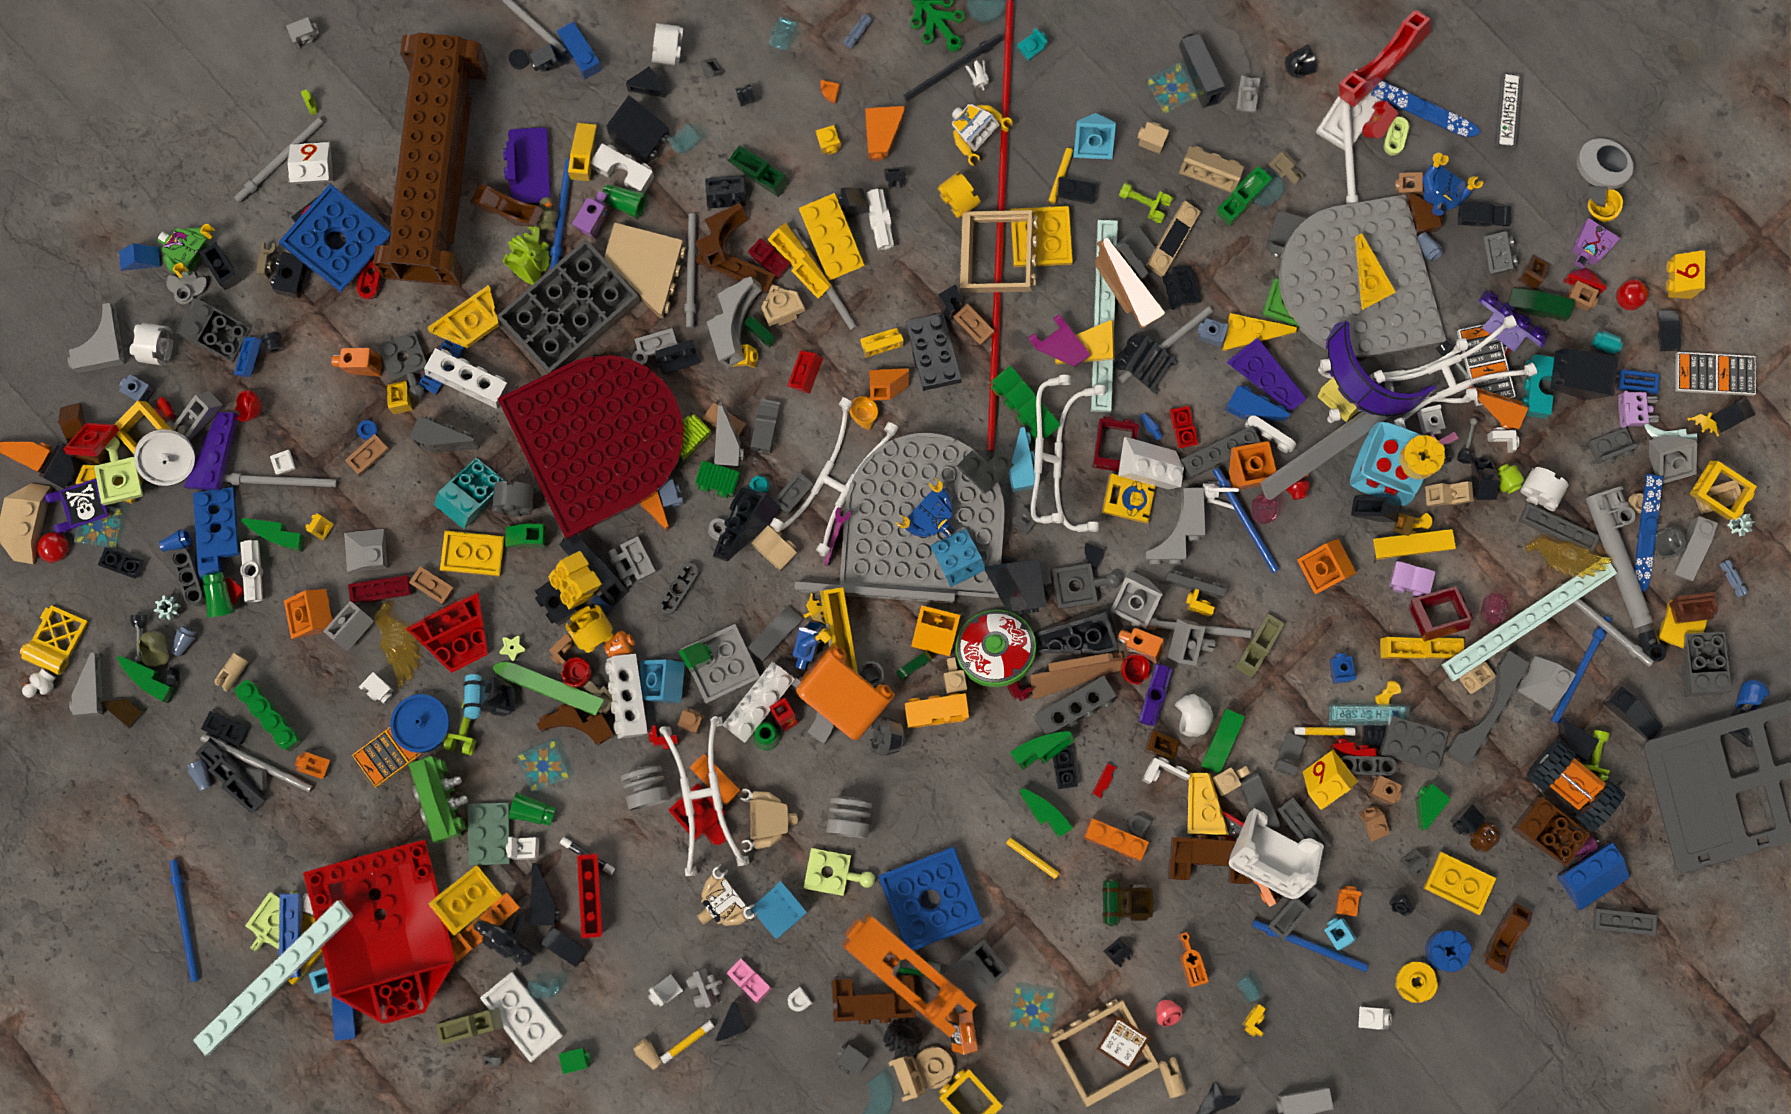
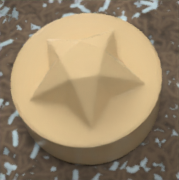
M1633 494L1630 496L1628 504L1635 513H1641L1643 494Z

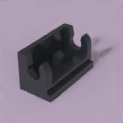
M956 285L938 294L937 305L949 322L953 320L952 312L954 308L958 313L960 311L958 303L962 304V298L957 291Z

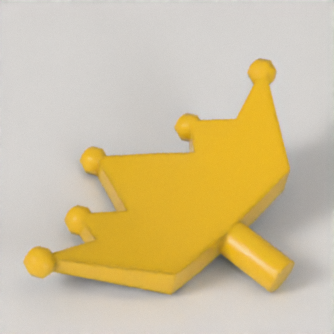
M1711 412L1708 413L1707 417L1700 414L1688 418V421L1695 420V425L1700 423L1702 432L1709 428L1710 433L1714 430L1716 436H1719L1716 422L1710 419L1712 416Z
M811 593L806 605L809 612L804 617L811 616L814 622L825 624L822 620L824 615H821L823 607L817 605L820 601H814L813 593Z

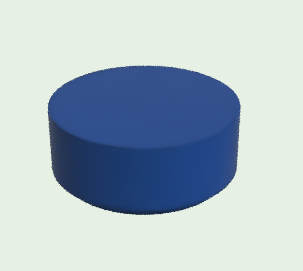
M364 420L358 425L357 433L363 440L367 441L374 434L378 435V427L373 421Z

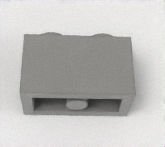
M349 601L323 632L344 650L348 651L374 621Z

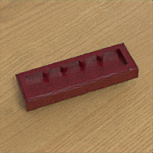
M404 575L348 584L350 601L353 604L411 596L409 576Z

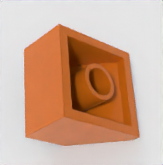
M1269 441L1231 448L1229 475L1233 488L1243 490L1259 487L1263 480L1276 472Z
M1339 539L1330 541L1297 559L1315 595L1357 574Z
M326 589L305 590L284 600L291 639L323 633L324 629L333 620Z

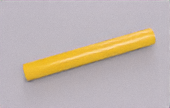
M1066 148L1048 200L1051 204L1056 203L1057 181L1059 177H1065L1073 153L1071 148Z
M1011 837L1006 842L1008 846L1052 878L1056 879L1059 875L1057 870Z

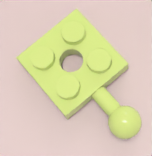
M116 437L105 447L109 451L111 462L94 466L101 504L103 506L143 496L140 476L135 466L134 457L119 460L117 449L120 446V442ZM119 476L123 477V483L119 486H115V478Z
M811 848L804 889L844 896L847 880L860 882L863 887L869 888L874 885L875 876L868 871L862 874L849 872L851 855ZM826 866H830L833 869V875L830 878H825L822 875V869Z

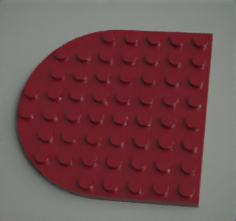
M611 355L582 358L497 398L566 540L650 498L667 482L679 461L683 446L684 428L677 401L670 388L648 367L631 359Z

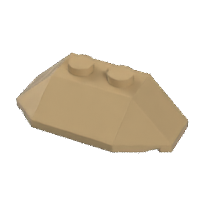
M31 483L4 498L0 515V543L13 561L35 564L37 544L41 538L48 507L45 495L51 493V486Z

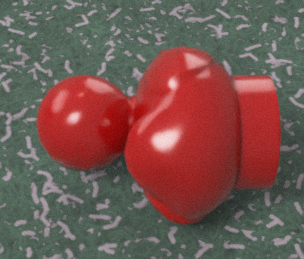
M1309 474L1286 489V492L1291 494L1292 500L1308 497L1307 491L1310 489V482L1305 480V478Z

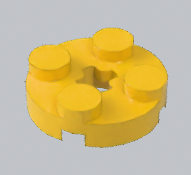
M1409 962L1399 969L1396 975L1395 987L1405 1000L1421 1003L1434 996L1438 983L1436 982V974L1429 965L1423 962ZM1417 977H1419V982L1421 983V986H1416L1414 988L1412 986V979H1416Z

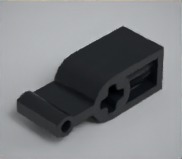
M1462 201L1458 206V225L1509 227L1511 224V206H1495L1491 203Z

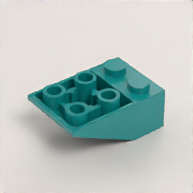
M475 458L437 492L434 505L465 529L493 499L495 483L505 480L478 458Z

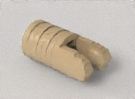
M233 652L216 677L215 684L222 685L224 691H229L249 662Z
M1172 1057L1168 1060L1172 1075L1166 1062H1159L1169 1097L1174 1098L1186 1094L1187 1090L1176 1058Z

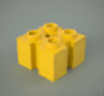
M581 551L560 560L556 569L548 576L551 585L562 593L560 594L561 601L569 610L588 601L592 597L593 592L597 591L602 585L594 571L591 572L587 567L589 563Z

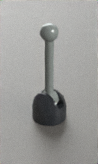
M1447 339L1435 349L1440 355L1445 356L1453 350V346ZM1459 362L1455 363L1465 375V380H1468L1467 371Z
M1477 418L1470 419L1471 427L1466 448L1461 449L1457 456V461L1460 463L1472 464L1474 453L1470 450L1475 425L1478 423Z
M130 615L131 625L137 629V656L135 657V662L141 663L142 657L138 649V639L141 637V629L147 623V615Z

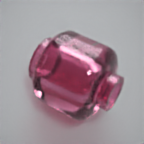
M1264 494L1253 499L1251 507L1252 518L1260 524L1273 522L1277 517V501L1274 498L1271 500L1266 499Z
M1490 594L1483 599L1481 616L1489 624H1498L1507 618L1508 601L1501 594Z

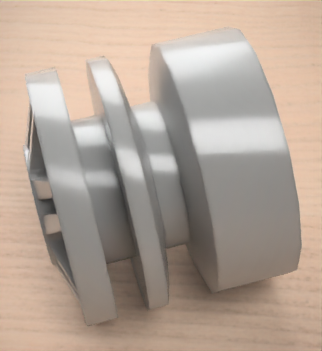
M645 766L620 776L622 782L631 781V783L624 785L623 789L633 790L634 792L626 796L629 811L654 806L670 800L667 787H657V783L663 781L664 776H654L663 772L661 766Z
M852 797L830 798V804L838 805L839 807L838 809L829 808V812L836 814L837 819H828L826 833L855 838H868L869 825L861 822V818H869L871 814L862 812V809H871L872 803Z

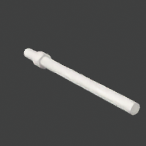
M1342 104L1348 189L1346 203L1352 204L1358 203V195H1356L1350 104Z

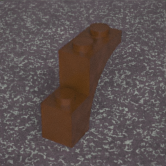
M478 185L470 201L488 214H498L516 226L535 227L539 223L543 211L538 206L510 198L488 185Z
M740 203L705 219L710 235L695 241L708 269L726 261L724 245L727 238L738 226L747 221Z
M565 703L556 708L557 712L552 715L550 713L543 715L539 718L540 722L536 723L541 732L556 727L578 729L586 733L597 746L615 736L602 714L596 716L592 714L586 718L587 722L584 723L576 708Z

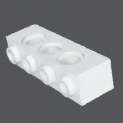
M435 348L424 368L425 375L496 409L499 405L497 398L503 396L507 390V382L501 376H492L484 368L474 367L463 358L457 359L444 349L440 351ZM448 365L454 367L452 371L444 370V368ZM464 374H470L472 378L469 380H464L462 376ZM486 382L490 386L484 389L480 387V384Z
M636 654L612 656L607 659L605 669L606 673L609 674L610 680L608 690L612 694L613 700L611 710L615 714V733L618 734V739L647 734V726ZM620 672L625 675V681L620 679ZM622 692L628 695V701L622 698ZM625 712L631 715L630 721L625 718Z

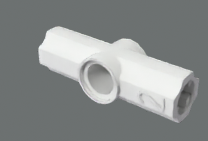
M874 189L866 192L870 211L869 219L871 229L874 230L877 250H887L894 247L890 229L889 210L886 209L883 189Z
M259 541L241 542L242 566L240 571L243 576L245 602L263 601V569L261 567ZM251 567H255V568H256L255 574L252 575V576H249V575H248V570H249Z

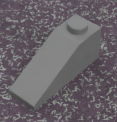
M210 391L195 394L171 429L184 435L190 441L214 418L223 404Z
M719 402L714 464L738 466L740 460H743L744 449L740 448L741 442L724 402Z
M1700 516L1691 520L1685 537L1686 547L1679 555L1673 575L1689 581L1694 580L1712 542L1717 522Z
M90 653L72 693V700L69 702L70 711L77 717L103 715V705H101L103 701L101 655L97 653Z

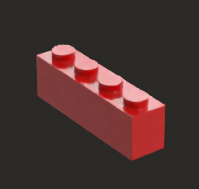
M577 854L581 938L602 937L598 854Z

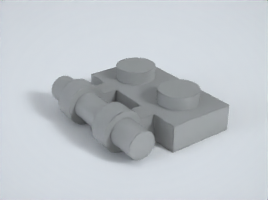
M638 536L620 545L623 553L618 555L616 549L608 551L611 557L610 562L612 565H615L619 573L618 578L620 581H623L625 587L633 584L630 577L634 574L637 580L640 581L656 573ZM625 559L628 560L631 566L628 570L625 569L622 563Z

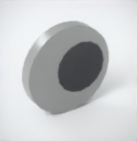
M1602 138L1590 140L1583 145L1577 155V167L1580 174L1594 186L1617 189L1622 187L1633 173V162L1629 153L1612 140Z

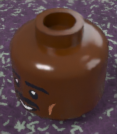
M1483 822L1474 834L1469 835L1471 839L1469 843L1476 851L1488 852L1499 842L1500 832L1492 823Z

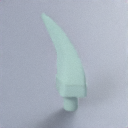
M1649 424L1644 425L1653 439L1669 435L1697 441V433L1686 434V429L1662 431Z

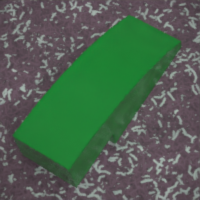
M1257 166L1217 208L1216 214L1229 226H1232L1264 191L1273 178Z
M242 518V523L265 540L289 550L302 552L305 537L301 533L286 532V526L283 523Z
M118 655V662L131 680L151 696L162 702L169 703L175 689L157 681L161 673Z
M1228 709L1223 711L1201 767L1220 774L1245 716Z
M1070 731L1056 732L1032 739L1009 753L1023 771L1038 759L1044 765L1076 740Z
M1024 788L1018 791L1039 825L1047 821L1057 838L1073 829L1066 818L1045 799Z

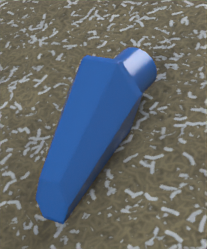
M1142 413L1140 417L1149 434L1152 433L1156 441L1163 436L1159 431L1160 426L1146 413Z

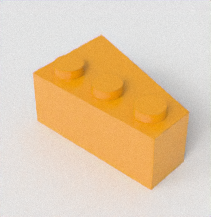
M951 693L946 697H940V695L929 696L927 700L921 701L920 698L908 699V703L904 705L908 729L964 722L969 718L966 693Z

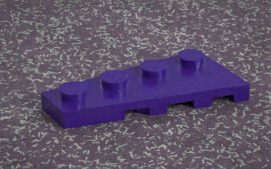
M1258 338L1226 362L1290 411L1306 400L1305 396Z
M217 413L195 460L194 467L183 487L196 490L221 491L238 420L237 414Z

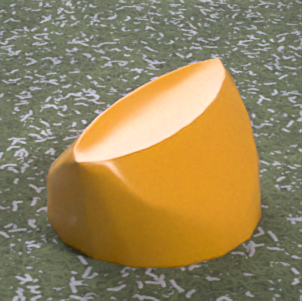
M865 396L851 400L853 404L849 409V413L852 419L862 428L870 430L878 415L876 403Z

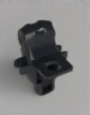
M518 912L511 931L481 919H477L474 922V930L482 935V943L488 949H494L495 952L504 958H512L520 966H527L532 962V951L521 945L517 940L526 916L525 914Z

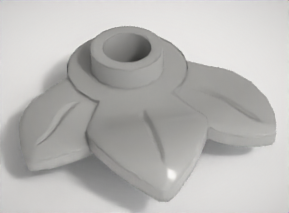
M192 271L190 276L183 272L181 274L182 278L169 275L167 278V288L174 293V298L179 304L186 305L191 303L194 296L200 295L206 288L207 279L205 277L197 278L194 271ZM183 293H188L186 298H182Z

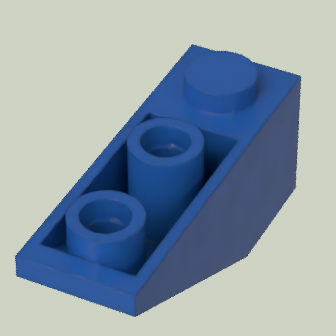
M1239 385L1224 409L1240 419L1257 416L1262 420L1286 421L1290 415L1283 406H1275L1270 403L1268 398L1262 395L1257 396L1252 393L1250 388Z

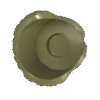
M150 631L141 635L138 639V649L141 652L142 664L147 667H160L166 664L169 660V653L165 636L157 631Z

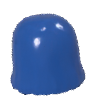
M1747 680L1739 690L1735 706L1736 708H1742L1744 704H1753L1749 711L1754 710L1766 699L1770 691L1761 681Z

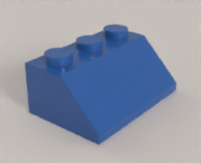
M1613 843L1604 844L1597 851L1590 853L1556 876L1579 911L1630 878L1625 860Z

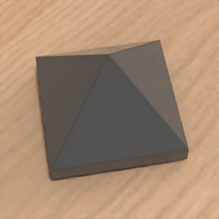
M714 59L702 60L700 62L704 76L715 77L724 74Z

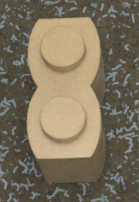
M767 526L752 541V545L781 572L797 555L795 551L797 547L789 540L785 542L780 537L782 535L780 531L777 532L773 527Z

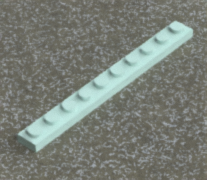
M1098 220L1097 242L1108 238L1114 246L1117 244V221ZM1098 245L1096 246V258L1098 257L1099 253ZM1097 267L1095 275L1094 327L1110 320L1114 321L1115 295ZM1113 360L1092 362V388L1095 385L1106 386V395L1091 396V412H1111Z
M1603 557L1441 664L1452 681L1457 680L1617 574L1607 557Z
M337 901L193 1040L205 1056L210 1055L353 917L342 901Z

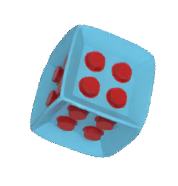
M1377 422L1370 429L1360 449L1349 484L1370 496L1388 497L1402 506L1408 505L1414 500L1424 479L1417 480L1407 476L1399 462V454L1411 439L1420 434L1395 424Z

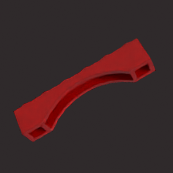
M1414 10L1402 22L1392 40L1375 59L1363 68L1352 71L1339 83V98L1355 107L1430 34L1431 19Z

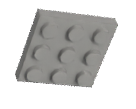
M736 624L688 645L691 646L701 641L703 646L708 645L713 654L710 656L711 662L692 673L706 704L760 678Z

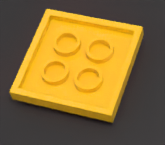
M1069 206L1017 208L1010 210H1032L1035 217H1038V228H1035L1038 245L1034 247V254L1037 255V266L1072 265ZM1011 222L1013 267H1026L1028 222Z

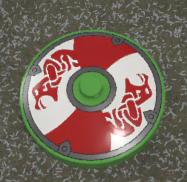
M1004 610L985 611L969 619L961 628L956 640L957 660L966 676L974 682L988 687L1007 686L1024 677L1032 667L1036 656L1035 637L1030 626L1018 615Z

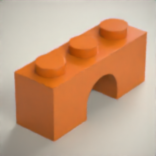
M1093 818L1090 819L1083 836L1085 840L1113 849L1121 855L1138 862L1142 860L1149 843L1146 840Z

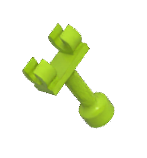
M1126 182L1119 194V197L1123 199L1131 197L1136 201L1138 200V202L1150 206L1151 210L1147 218L1157 223H1162L1165 214L1155 210L1158 202L1165 206H1170L1173 197L1160 191L1156 200L1152 201V199L1133 191L1132 185Z
M463 716L460 726L461 730H459L458 735L448 733L444 741V749L454 751L456 740L465 742L462 753L472 756L476 740L466 737L469 721H471L469 718Z
M1594 730L1593 737L1598 739L1599 742L1594 749L1591 765H1583L1590 771L1597 772V777L1604 782L1608 780L1610 770L1599 768L1598 765L1601 759L1603 744L1609 741L1610 733Z

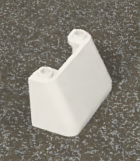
M1254 808L1248 814L1229 858V866L1287 898L1297 899L1316 884L1324 845L1312 838L1303 839L1299 843L1294 842L1266 827L1268 817L1262 811Z

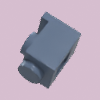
M1205 318L1204 322L1199 323L1196 332L1199 333L1198 340L1220 347L1224 341L1229 324ZM1209 328L1214 329L1215 333H1211Z
M129 375L128 378L124 377L119 384V387H121L119 391L136 402H147L154 391L150 385L132 375Z
M670 477L659 489L665 510L684 505L682 497L678 498V496H681L679 485H674L673 479Z

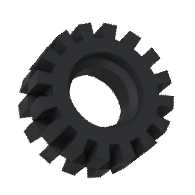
M895 1019L893 1022H890L883 1037L885 1046L890 1047L889 1051H895L897 1056L900 1053L901 1057H905V1055L907 1057L914 1056L918 1052L923 1040V1033L919 1031L920 1028L918 1026L914 1027L915 1024L913 1022L909 1024L908 1020L903 1022L902 1019H898L897 1022Z

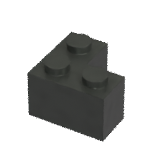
M971 451L957 465L984 494L1014 466L1001 451L986 465Z

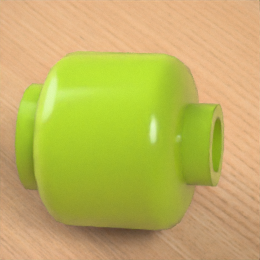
M1505 464L1497 469L1500 479L1499 488L1502 492L1511 494L1522 488L1524 477L1517 466L1509 467L1508 464Z

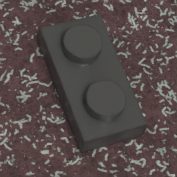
M798 471L774 501L780 506L781 510L789 515L814 484Z

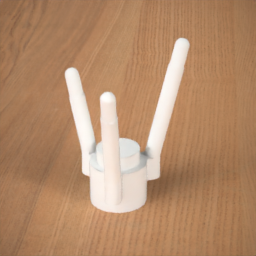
M1218 481L1203 483L1204 499H1207V503H1214L1234 509L1232 504L1214 498L1219 497V492H1238L1239 488H1219L1218 485L1220 484Z

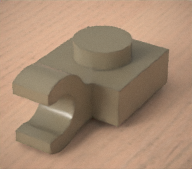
M1285 150L1281 151L1269 164L1281 178L1287 176L1293 184L1300 182L1304 177L1300 171L1294 169L1297 163Z
M262 242L256 273L261 278L269 279V273L273 271V261H271L270 257L276 253L277 246L275 243H272L271 249L266 250V244Z
M588 681L581 688L586 693L604 699L599 712L602 715L606 714L613 702L612 694L604 686L598 689L591 681Z

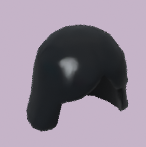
M1309 44L1286 56L1285 68L1290 76L1302 78L1306 75L1317 73L1316 58ZM1299 65H1300V66H1301V69H1300V71H1299V73H1298V72H1297V69H1298V67H1299Z

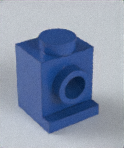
M1346 653L1334 655L1335 658L1329 660L1332 683L1338 684L1355 681L1356 676L1352 656L1347 657ZM1341 664L1346 665V671L1341 670Z

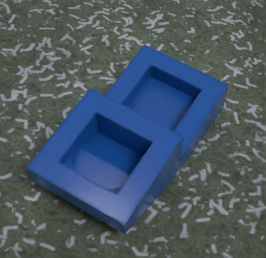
M332 996L335 1040L356 1039L355 1008Z

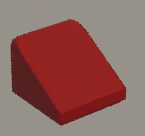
M160 397L155 405V410L167 423L175 419L176 414L169 401L164 397Z
M228 576L225 581L232 605L234 606L243 596L244 588Z

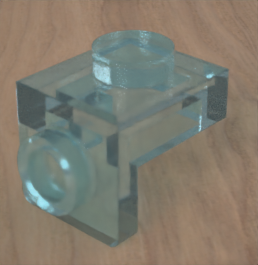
M778 17L771 30L769 45L786 51L797 23Z
M687 123L675 136H670L668 141L671 143L670 147L676 153L687 154L702 137L691 123Z
M553 978L549 988L529 981L526 989L531 991L530 995L541 999L543 996L551 999L552 995H557L561 985L558 984L559 979Z

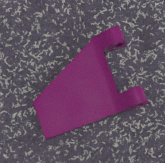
M1060 314L1053 318L1059 329L1045 340L1040 342L1034 333L1028 337L1037 351L1075 368L1091 356Z
M839 507L835 511L836 528L829 546L830 550L824 561V565L827 567L840 532L844 529V522L850 518V511L847 512L845 517H841Z

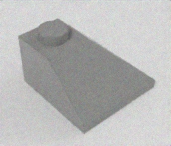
M1669 435L1649 440V458L1655 475L1663 477L1662 484L1697 474V442L1695 440Z
M385 529L344 533L347 572L388 568Z
M1130 571L1110 611L1146 629L1163 593L1149 579Z
M1534 656L1527 668L1529 673L1524 680L1519 682L1517 692L1551 711L1565 694L1576 674L1557 663Z

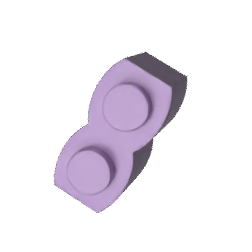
M1396 561L1388 586L1393 587V591L1399 593L1409 591L1414 597L1430 594L1435 571Z

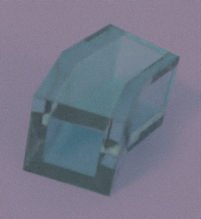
M1248 976L1243 977L1236 983L1243 992L1247 1003L1260 999L1256 986Z

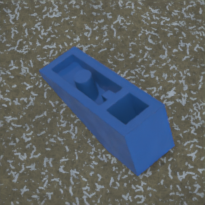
M574 22L556 31L584 79L602 71L598 59Z

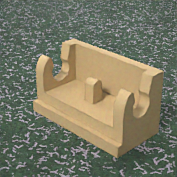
M1733 480L1711 487L1706 495L1727 507L1736 502L1741 494L1738 483ZM1696 499L1701 515L1714 511Z
M905 1055V1057H899L888 1062L889 1066L894 1065L905 1095L901 1098L903 1102L926 1093L913 1055L911 1057Z

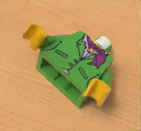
M204 224L201 228H177L172 235L162 232L158 237V242L164 245L162 252L164 253V261L169 271L177 274L179 278L183 277L181 275L183 272L190 276L202 259L199 252L210 246L205 237L211 239L210 232L216 229L209 224Z

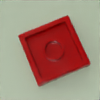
M86 423L65 446L64 451L69 455L97 457L120 430L117 425Z

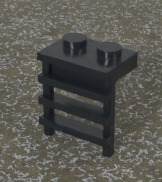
M1134 334L1128 339L1124 350L1117 355L1113 366L1118 370L1129 371L1154 394H1157L1159 391L1155 388L1170 364L1172 363L1176 366L1178 362L1174 360L1173 356L1166 353L1165 349L1159 347L1157 342L1151 340L1149 335ZM1157 350V354L1142 376L1138 374L1153 351ZM1162 357H1165V361L1149 383L1147 379Z

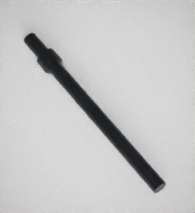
M998 34L988 41L981 42L979 47L904 94V99L908 102L982 53L986 54L991 51L993 46L1003 41L1002 36Z

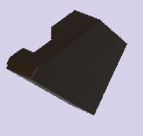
M128 699L101 702V705L128 728H131L143 714Z

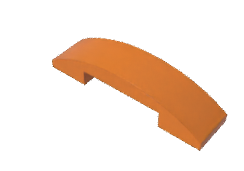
M506 892L478 919L501 926L520 907ZM474 922L451 940L456 962L460 961L482 943V935L474 930Z

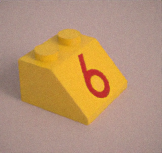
M1705 251L1676 254L1667 262L1666 271L1669 272V279L1666 282V291H1668V297L1692 299L1705 289Z
M1331 750L1303 771L1308 794L1320 810L1351 790L1358 782L1334 750Z

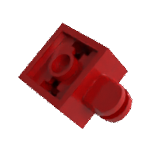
M697 783L693 788L690 789V792L701 790L703 788L699 783ZM711 796L693 799L695 841L705 835L714 845L725 843L727 839L719 822L717 810H715ZM681 797L668 811L689 834V818L686 815L684 799Z

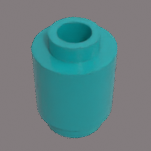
M1597 331L1591 345L1595 346L1597 350L1614 355L1620 352L1623 342H1621V337L1606 331Z

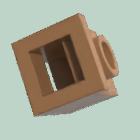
M1399 173V179H1396V191H1399L1400 195L1412 193L1424 195L1422 182L1424 173ZM1413 182L1414 187L1408 188V184Z
M1577 280L1571 286L1566 298L1575 300L1574 306L1588 311L1590 308L1595 307L1599 299L1596 297L1599 290Z
M686 708L685 711L683 710L677 726L698 734L705 716L695 710Z

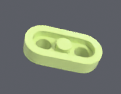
M1395 117L1387 130L1384 150L1389 155H1398L1404 148L1409 124L1403 117ZM1395 126L1400 127L1401 130H1395ZM1390 144H1394L1396 148H1391Z

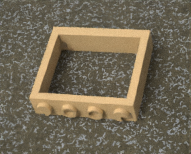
M1032 210L966 212L962 215L960 289L963 293L1033 292V285H1036V274L1033 273L1034 266H1037V255L1034 254V247L1038 245L1037 235H1035V228H1038V217H1035ZM1028 222L1026 283L972 284L974 223Z
M1117 999L1110 1001L1106 1004V1009L1092 1011L1088 1014V1019L1082 1021L1080 1018L1070 1024V1029L1064 1031L1062 1028L1053 1033V1038L1050 1039L1086 1107L1159 1067L1146 1044L1142 1050L1147 1060L1146 1063L1087 1095L1062 1050L1059 1042L1118 1009L1124 1020L1138 1029L1123 1000L1117 1001Z

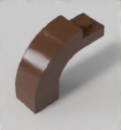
M1516 902L1506 912L1494 931L1484 953L1485 963L1492 969L1502 974L1508 969L1511 952L1522 933L1530 925L1532 912Z

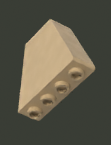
M614 223L604 259L659 318L663 319L664 314H668L670 309L669 296L674 294L676 286L673 282L675 276H679L681 269L679 261L680 258H684L686 252L683 240Z

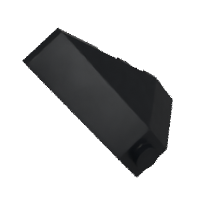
M1108 606L1088 611L1033 632L1036 642V653L1060 654L1065 652L1100 655L1119 649L1114 621Z

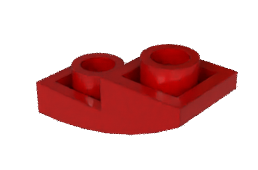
M1190 406L1169 409L1178 448L1198 445Z
M1348 739L1336 740V744L1330 745L1331 750L1346 756H1376L1375 748L1369 749V745L1356 746L1357 750H1355L1354 742L1348 743Z

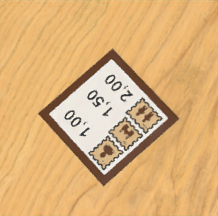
M1117 1016L1098 1045L1097 1050L1130 1071L1150 1037Z

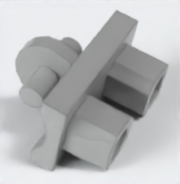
M1241 75L1236 110L1255 113L1260 78H1249Z
M706 968L694 972L686 980L690 989L698 987L701 995L693 997L697 1008L704 1006L707 1008L718 1003L716 995L720 994L718 985L723 984L722 980L716 982L713 974L708 976Z

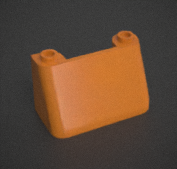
M832 644L806 671L796 691L802 700L849 738L858 740L891 702L895 694L886 685H878L874 688L845 664V651Z

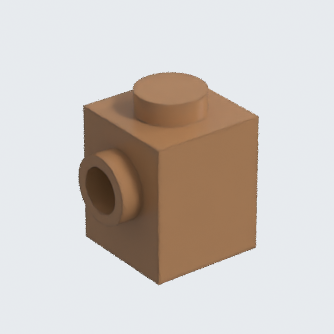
M1379 775L1375 777L1368 795L1388 805H1392L1399 801L1402 795V791H1400L1402 785Z

